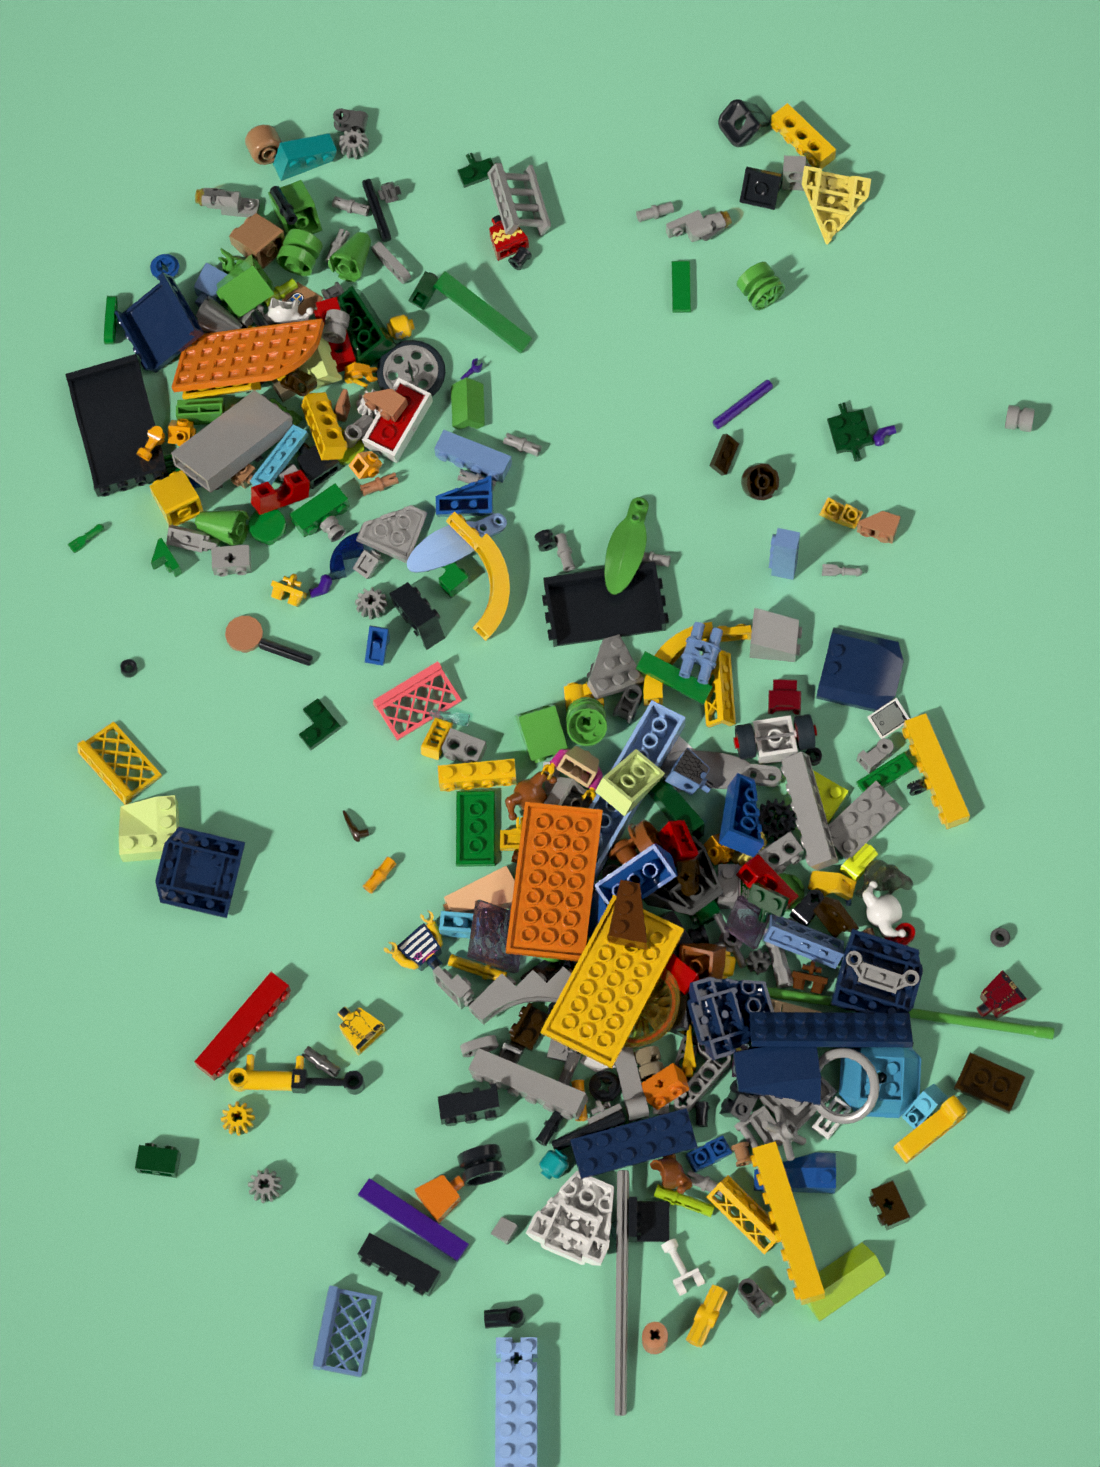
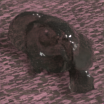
M875 860L865 870L864 886L862 889L855 891L854 894L863 898L862 894L869 887V883L875 881L878 885L875 889L876 891L888 890L887 894L892 895L900 888L910 890L913 887V881L894 864H887L883 860Z

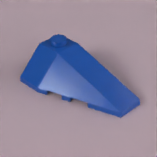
M815 1152L783 1162L792 1192L835 1194L836 1153ZM756 1169L754 1170V1191H764L763 1185L759 1186L756 1174H759Z

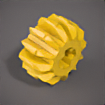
M238 1101L235 1102V1107L228 1104L229 1111H222L225 1115L221 1118V1122L225 1123L223 1128L225 1130L229 1129V1134L231 1135L236 1131L237 1136H240L241 1130L247 1134L248 1130L246 1127L253 1128L254 1126L250 1122L255 1120V1116L251 1115L253 1109L247 1108L246 1103H243L240 1107ZM239 1116H241L242 1120H237L235 1122L234 1118H238Z

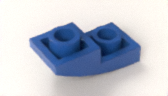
M720 1136L707 1142L704 1146L687 1153L685 1157L693 1172L697 1173L732 1154V1151L724 1136Z

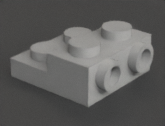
M439 966L432 971L435 983L460 1009H463L465 1006L468 1007L475 1000L473 990L471 989L472 985L465 977L461 978L457 974L451 979L452 975L445 968L442 970Z

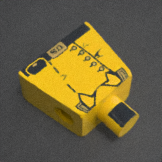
M345 1006L337 1014L343 1020L339 1026L340 1031L358 1056L386 1031L385 1025L360 1007L352 1013Z

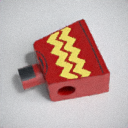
M496 215L491 219L493 226L489 228V234L498 261L517 253L520 246L526 249L529 248L528 237L520 227L512 235L505 234L500 215Z

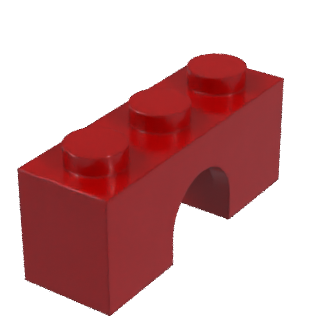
M301 470L284 475L283 484L275 490L268 481L251 487V504L261 515L309 498L310 481Z
M759 854L746 862L736 874L749 889L753 883L758 882L790 898L786 910L799 897Z

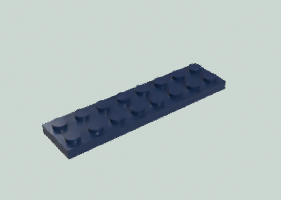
M750 1012L749 1016L751 1046L913 1047L910 1013Z

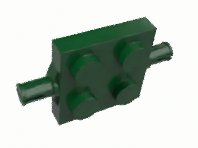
M843 402L838 404L841 414L827 418L836 453L852 452L854 461L858 462L857 457L859 461L862 460L859 450L873 445L863 409L848 412L846 403Z

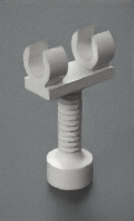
M675 1238L661 1245L664 1253L671 1254L670 1256L681 1274L680 1277L673 1280L679 1296L687 1293L682 1282L693 1277L698 1287L705 1284L698 1268L690 1272L685 1268L677 1252L679 1245Z

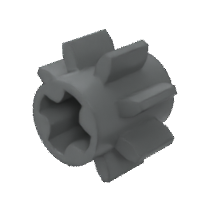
M393 181L382 184V190H378L380 199H385L386 203L397 201L399 199L398 195L401 194L398 184L394 185Z
M760 949L750 952L749 957L745 959L750 972L755 970L757 975L767 972L768 966L772 964L767 952L762 953Z

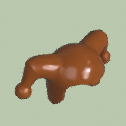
M540 771L532 778L520 781L515 786L513 794L505 799L509 819L514 821L517 818L516 813H514L516 805L524 812L525 802L544 804L548 796L542 788V784L544 781L555 784L557 777L552 776L548 780L549 774L544 772L541 775L542 771Z
M675 1154L653 1160L650 1163V1167L653 1170L660 1172L664 1188H677L679 1194H684L686 1190H690L693 1186L690 1178L684 1174L682 1165L676 1160Z

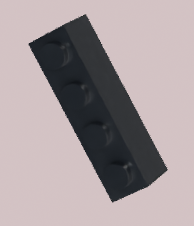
M371 1233L368 1234L357 1253L362 1264L371 1267V1265L377 1267V1271L386 1277L389 1275L395 1277V1281L404 1287L406 1285L413 1287L412 1291L420 1296L424 1294L430 1296L441 1277L439 1270Z

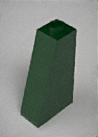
M663 776L648 794L669 821L685 820L691 837L694 836L700 839L704 836L705 822L678 791L665 781L666 778Z

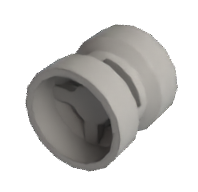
M335 516L326 518L320 525L322 531L328 534L331 542L339 540L346 533L345 528L338 524V519Z

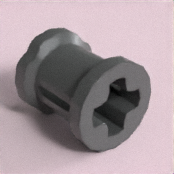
M335 282L332 287L326 290H321L325 300L334 297L338 298L344 292L339 282Z

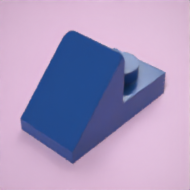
M369 626L365 663L381 666L385 664L386 649L390 642L388 628Z

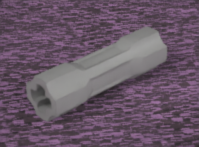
M766 942L777 988L792 986L794 982L784 949Z

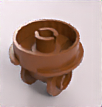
M645 819L636 825L631 823L628 825V832L631 838L629 840L623 839L616 843L608 856L610 860L618 859L621 864H625L638 855L635 851L636 848L642 852L654 843L663 848L658 836L659 832Z

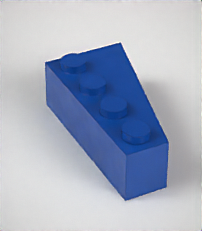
M740 773L736 774L727 787L719 844L755 857L764 845V840L761 838L762 826L759 824L758 819L760 811L756 805L758 801L756 783L754 779Z

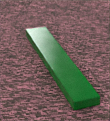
M444 271L433 286L520 354L532 340L529 335L446 271Z

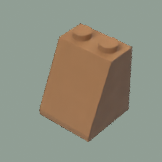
M257 213L248 217L240 227L235 228L229 235L231 244L246 258L252 254L262 269L277 257L285 239L281 228Z

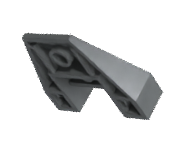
M692 836L698 851V855L695 858L698 859L700 867L698 892L692 896L684 895L681 890V884L676 876L642 899L647 905L693 915L724 893L706 848L696 837Z

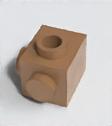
M248 464L232 476L231 481L236 486H242L246 489L249 485H252L250 480L256 473L255 467Z

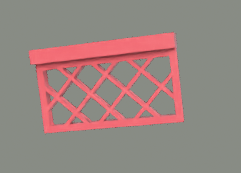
M437 661L374 699L373 705L398 741L461 703L462 699ZM441 675L445 682L444 687L432 686L433 680ZM420 687L429 688L427 698L416 696L417 689ZM431 689L442 691L440 701L429 699ZM444 692L453 694L456 700L452 703L442 702ZM404 697L413 698L411 708L400 706L401 699ZM415 699L426 701L424 711L413 709ZM428 702L439 704L438 711L435 713L426 712ZM389 706L397 708L395 718L386 716L383 710ZM399 709L410 711L408 721L397 718ZM412 712L423 714L422 721L419 723L411 722ZM396 722L407 724L406 730L398 734L395 730Z

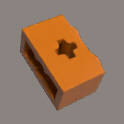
M674 1063L641 1083L646 1101L656 1110L690 1090L685 1073Z

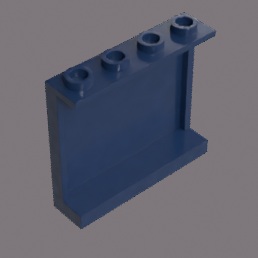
M163 272L157 276L160 282L123 313L115 311L119 325L126 332V338L134 346L133 351L141 359L142 367L147 371L155 373L204 334L174 278Z

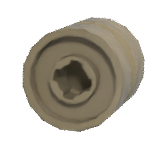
M649 1046L634 1052L636 1064L640 1066L638 1072L641 1081H646L664 1069L663 1063L659 1062L661 1055L658 1046Z

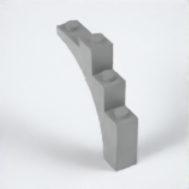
M563 966L547 983V979L543 974L532 970L517 986H515L517 983L509 975L505 977L501 974L468 1006L469 1011L484 1025L500 1012L522 1003L537 1001L557 1002L573 970H567Z

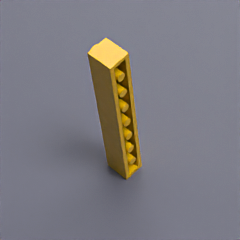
M776 1141L752 1148L753 1155L750 1156L753 1167H757L759 1174H756L758 1184L764 1187L765 1192L762 1193L765 1205L769 1204L771 1209L768 1215L771 1224L775 1223L777 1228L774 1231L777 1243H782L783 1249L780 1252L783 1261H787L789 1265L786 1271L789 1280H793L795 1288H792L795 1299H800L801 1305L825 1299V1291Z

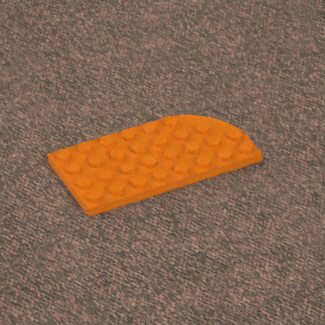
M323 319L205 333L181 352L172 389L174 392L272 381L287 375L304 364L318 348L324 328Z

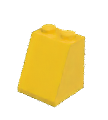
M175 471L162 480L154 481L149 486L169 526H179L195 518L203 511L200 498L183 471Z

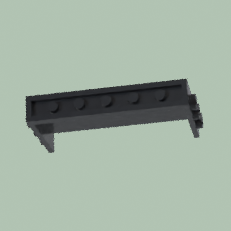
M655 561L641 563L630 584L621 593L616 595L611 594L606 587L605 569L543 578L545 595H542L543 606H547L548 612H545L546 624L550 623L551 629L547 630L549 641H553V647L598 641L615 635L626 637L666 631V624H669L668 613H664L663 609L666 606L665 595H661L660 589H663L662 578H658Z

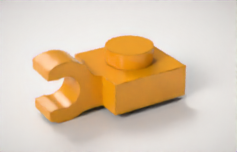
M354 362L345 367V375H350L355 379H360L364 376L367 381L375 382L378 378L373 377L372 373H375L378 368Z

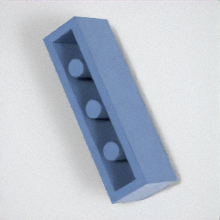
M443 430L434 448L435 456L439 460L452 462L455 466L467 468L474 474L479 473L487 477L491 475L496 482L500 481L503 483L512 465L511 456L446 430Z
M778 528L777 533L772 535L769 568L772 569L771 576L794 579L798 560L800 532Z

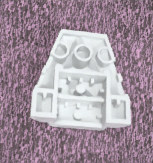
M576 1171L560 1188V1191L553 1198L551 1197L540 1211L538 1210L534 1214L526 1234L534 1241L539 1242L543 1249L581 1265L588 1263L601 1266L609 1249L614 1186L593 1177L581 1179L579 1171Z

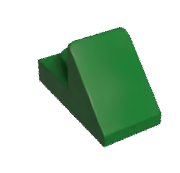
M159 538L151 560L152 568L155 570L164 565L169 573L172 572L175 577H178L182 574L180 566L163 539Z

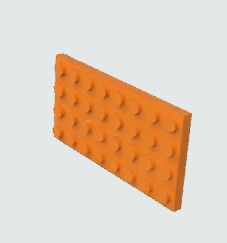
M525 802L506 954L570 961L579 960L587 945L603 810Z

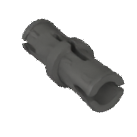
M310 1046L302 1053V1056L313 1063L316 1069L323 1070L332 1078H336L339 1074L337 1071H340L341 1068L329 1061L326 1055L319 1054Z

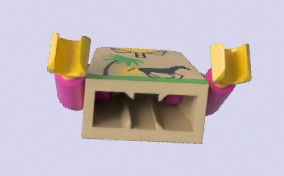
M578 746L572 749H560L551 759L550 764L545 765L541 772V775L544 772H549L550 774L547 778L549 780L552 778L554 768L586 788H589L581 797L583 801L588 796L590 798L589 804L596 797L594 791H596L603 778L602 771L598 766V758Z

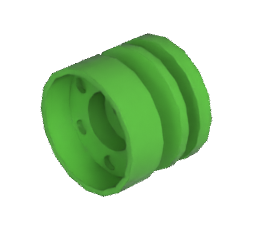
M763 261L747 269L739 277L736 284L743 295L748 296L747 300L752 307L758 311L775 303L782 296L786 288L778 276H774L775 272L768 263Z
M580 697L568 706L566 722L567 733L571 740L583 746H591L600 742L607 731L606 713L603 705L594 698Z

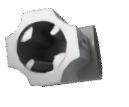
M364 414L355 423L346 428L342 436L346 440L348 448L354 447L365 436L374 420L370 415Z

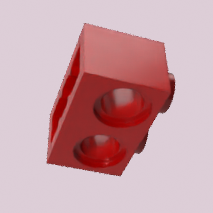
M685 820L669 821L659 831L658 836L664 850L672 855L675 867H677V861L693 859L698 855Z

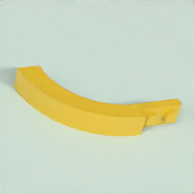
M454 511L446 522L476 551L483 561L489 577L490 594L484 614L473 627L486 641L497 629L505 615L510 595L509 574L505 560L492 538L487 533L481 538L479 532L475 528L470 527L461 514H457Z
M712 622L703 623L705 628L701 638L702 641H709L713 629ZM738 624L735 627H717L723 630L720 642L751 639V625ZM693 626L682 630L667 640L654 656L673 665L684 653L686 639L690 637ZM648 675L645 676L644 706H649L651 700L662 705L663 683Z

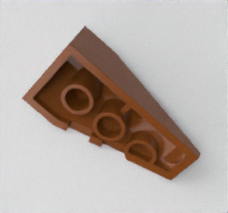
M710 943L680 944L679 959L698 974L699 980L708 977L722 979L725 968L726 947Z

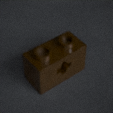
M893 1180L871 1189L870 1196L868 1197L870 1204L873 1208L876 1207L879 1213L877 1219L881 1226H885L886 1231L909 1221L910 1215ZM886 1202L888 1205L892 1204L891 1210L888 1207L884 1208Z

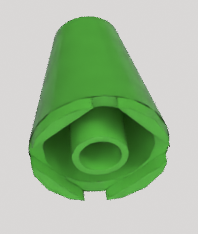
M357 232L330 256L328 266L333 273L336 271L339 274L338 277L347 282H355L362 276L371 245L369 235L364 232Z
M243 510L202 511L196 516L195 525L198 530L231 546H236L245 542L249 531L246 519H249V516Z

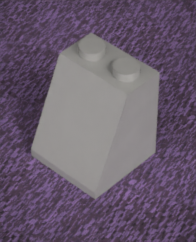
M754 608L750 658L795 662L796 656H800L801 646L797 644V638H801L802 627H799V620Z

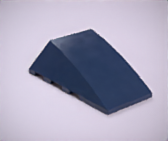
M752 1047L733 1053L739 1092L761 1096L771 1095L778 1099L788 1098L795 1100V1102L803 1103L805 1101L820 1106L821 1073L817 1047Z

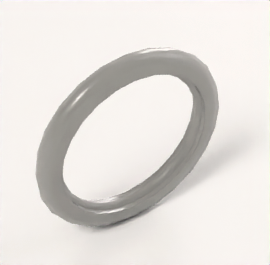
M836 1048L825 1052L818 1058L820 1071L828 1062L837 1058H849L858 1062L869 1077L870 1093L868 1099L858 1111L850 1114H839L831 1111L822 1101L820 1106H813L827 1120L839 1124H851L865 1118L875 1107L879 1097V1078L873 1064L862 1053L849 1048Z

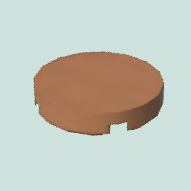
M239 616L229 622L226 627L225 636L228 645L233 650L247 653L259 646L263 637V630L257 619L251 616Z

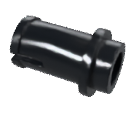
M698 1101L697 1105H695V1126L708 1127L709 1102Z

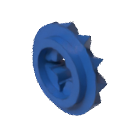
M170 254L158 255L150 265L151 273L157 280H159L157 276L162 272L172 277L178 275L180 268L178 260ZM162 264L168 267V272L162 270Z

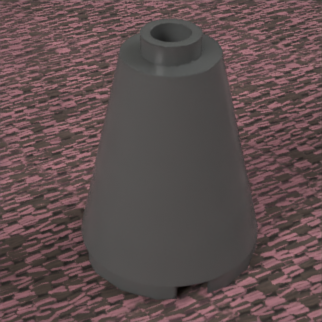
M207 296V300H204L195 316L205 333L236 330L243 327L242 323L210 296Z

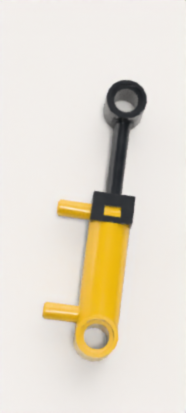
M248 1054L246 1070L234 1068L228 1076L230 1085L238 1092L245 1090H272L307 1094V1085L344 1086L347 1092L357 1095L365 1087L363 1076L358 1071H349L344 1078H308L307 1070L303 1069L304 1057L301 1055L296 1057V1069H292V1071L254 1070L255 1056ZM238 1076L244 1077L241 1083H235L234 1081ZM353 1079L359 1080L357 1086H350L349 1082Z

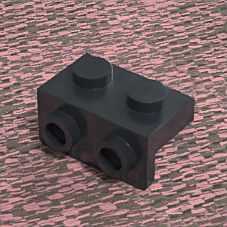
M736 1079L730 1086L731 1091L728 1097L721 1104L722 1109L719 1114L724 1117H735L741 1122H747L759 1095L739 1092Z

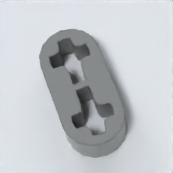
M490 1035L465 1042L460 1046L463 1057L475 1056L478 1048L489 1052L497 1049L499 1044L496 1036Z

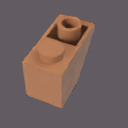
M392 389L365 393L363 395L365 405L373 411L375 409L379 411L380 415L388 421L391 419L396 422L408 406L406 398Z
M881 511L860 520L857 525V532L864 537H873L882 543L892 544L901 517Z

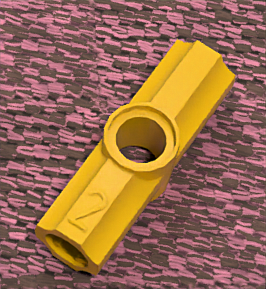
M712 1284L704 1303H701L694 1317L695 1321L686 1338L687 1342L702 1348L710 1329H713L719 1317V1311L728 1294L726 1290Z

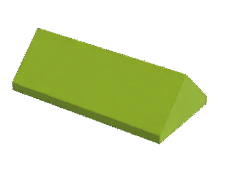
M861 1242L818 1273L825 1291V1299L811 1302L807 1305L820 1322L880 1281L886 1274L876 1255Z

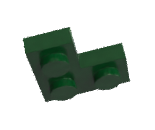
M318 698L303 708V712L313 724L302 731L299 737L311 751L339 731L341 726Z

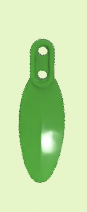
M641 497L631 500L626 518L615 528L608 543L605 557V582L608 591L614 595L621 593L630 584L644 556L647 541L644 522L649 503Z

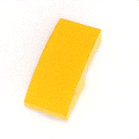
M829 497L819 513L820 516L853 529L856 528L863 514L862 511L849 504L844 506Z

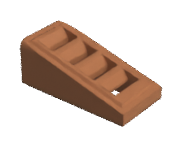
M343 389L334 408L337 420L345 422L351 407L347 389Z

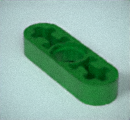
M107 296L105 345L115 344L117 326L115 311H118L117 296Z

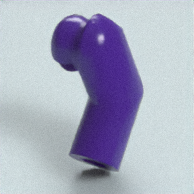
M895 425L879 428L873 436L875 446L884 445V438L886 436L896 434Z
M322 575L318 587L309 589L311 598L329 592L332 585V578L329 575Z

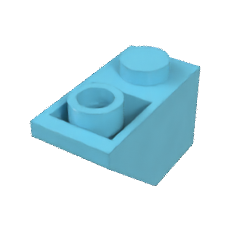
M932 1084L918 1096L902 1115V1118L915 1129L932 1116L948 1097L935 1084Z

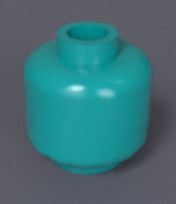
M558 1149L554 1151L548 1150L539 1163L542 1169L541 1174L549 1180L552 1177L559 1179L569 1166L568 1157Z

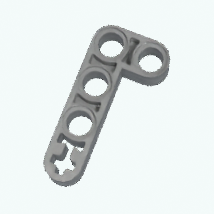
M698 1043V1053L706 1062L689 1080L688 1086L690 1090L674 1099L675 1111L687 1108L689 1113L729 1068L731 1055L725 1056L727 1062L719 1063L716 1059L712 1060ZM712 1071L714 1076L707 1078L704 1076V1072ZM698 1085L701 1091L694 1093L691 1091V1087ZM687 1099L686 1106H679V1101L683 1103Z
M624 1045L615 1066L621 1084L629 1122L649 1118V1109L643 1093L632 1045Z

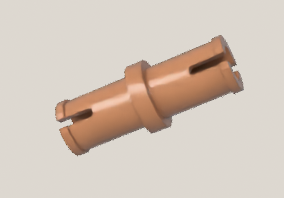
M393 472L382 478L376 477L374 481L360 485L363 496L376 491H384V488L398 484V478L395 477L396 473Z

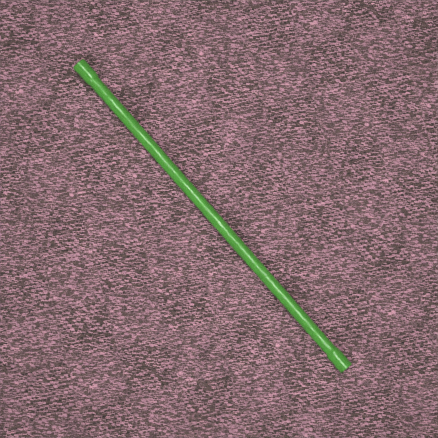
M767 987L770 998L837 1007L831 1005L832 996ZM915 1008L909 1012L910 1018L1031 1035L1052 1040L1054 1036V1028L1046 1026H1032Z

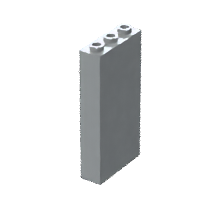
M252 391L171 452L174 465L211 493L281 440L293 425V419L288 412L282 411L277 404L271 403L263 394L260 395L258 392Z

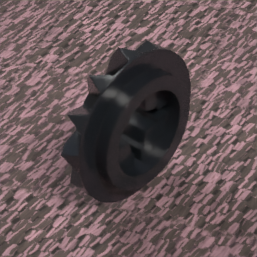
M610 1071L597 1072L589 1082L590 1094L596 1101L600 1100L604 1103L613 1101L619 1095L621 1089L619 1078ZM600 1080H602V1082H604L605 1084H610V1086L608 1087L609 1093H607L604 1089L599 1090L601 1088Z

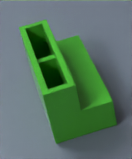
M467 377L451 385L452 427L462 430L468 426L475 429L485 426L484 385Z
M223 398L177 400V420L188 419V421L194 422V425L210 424L225 413Z

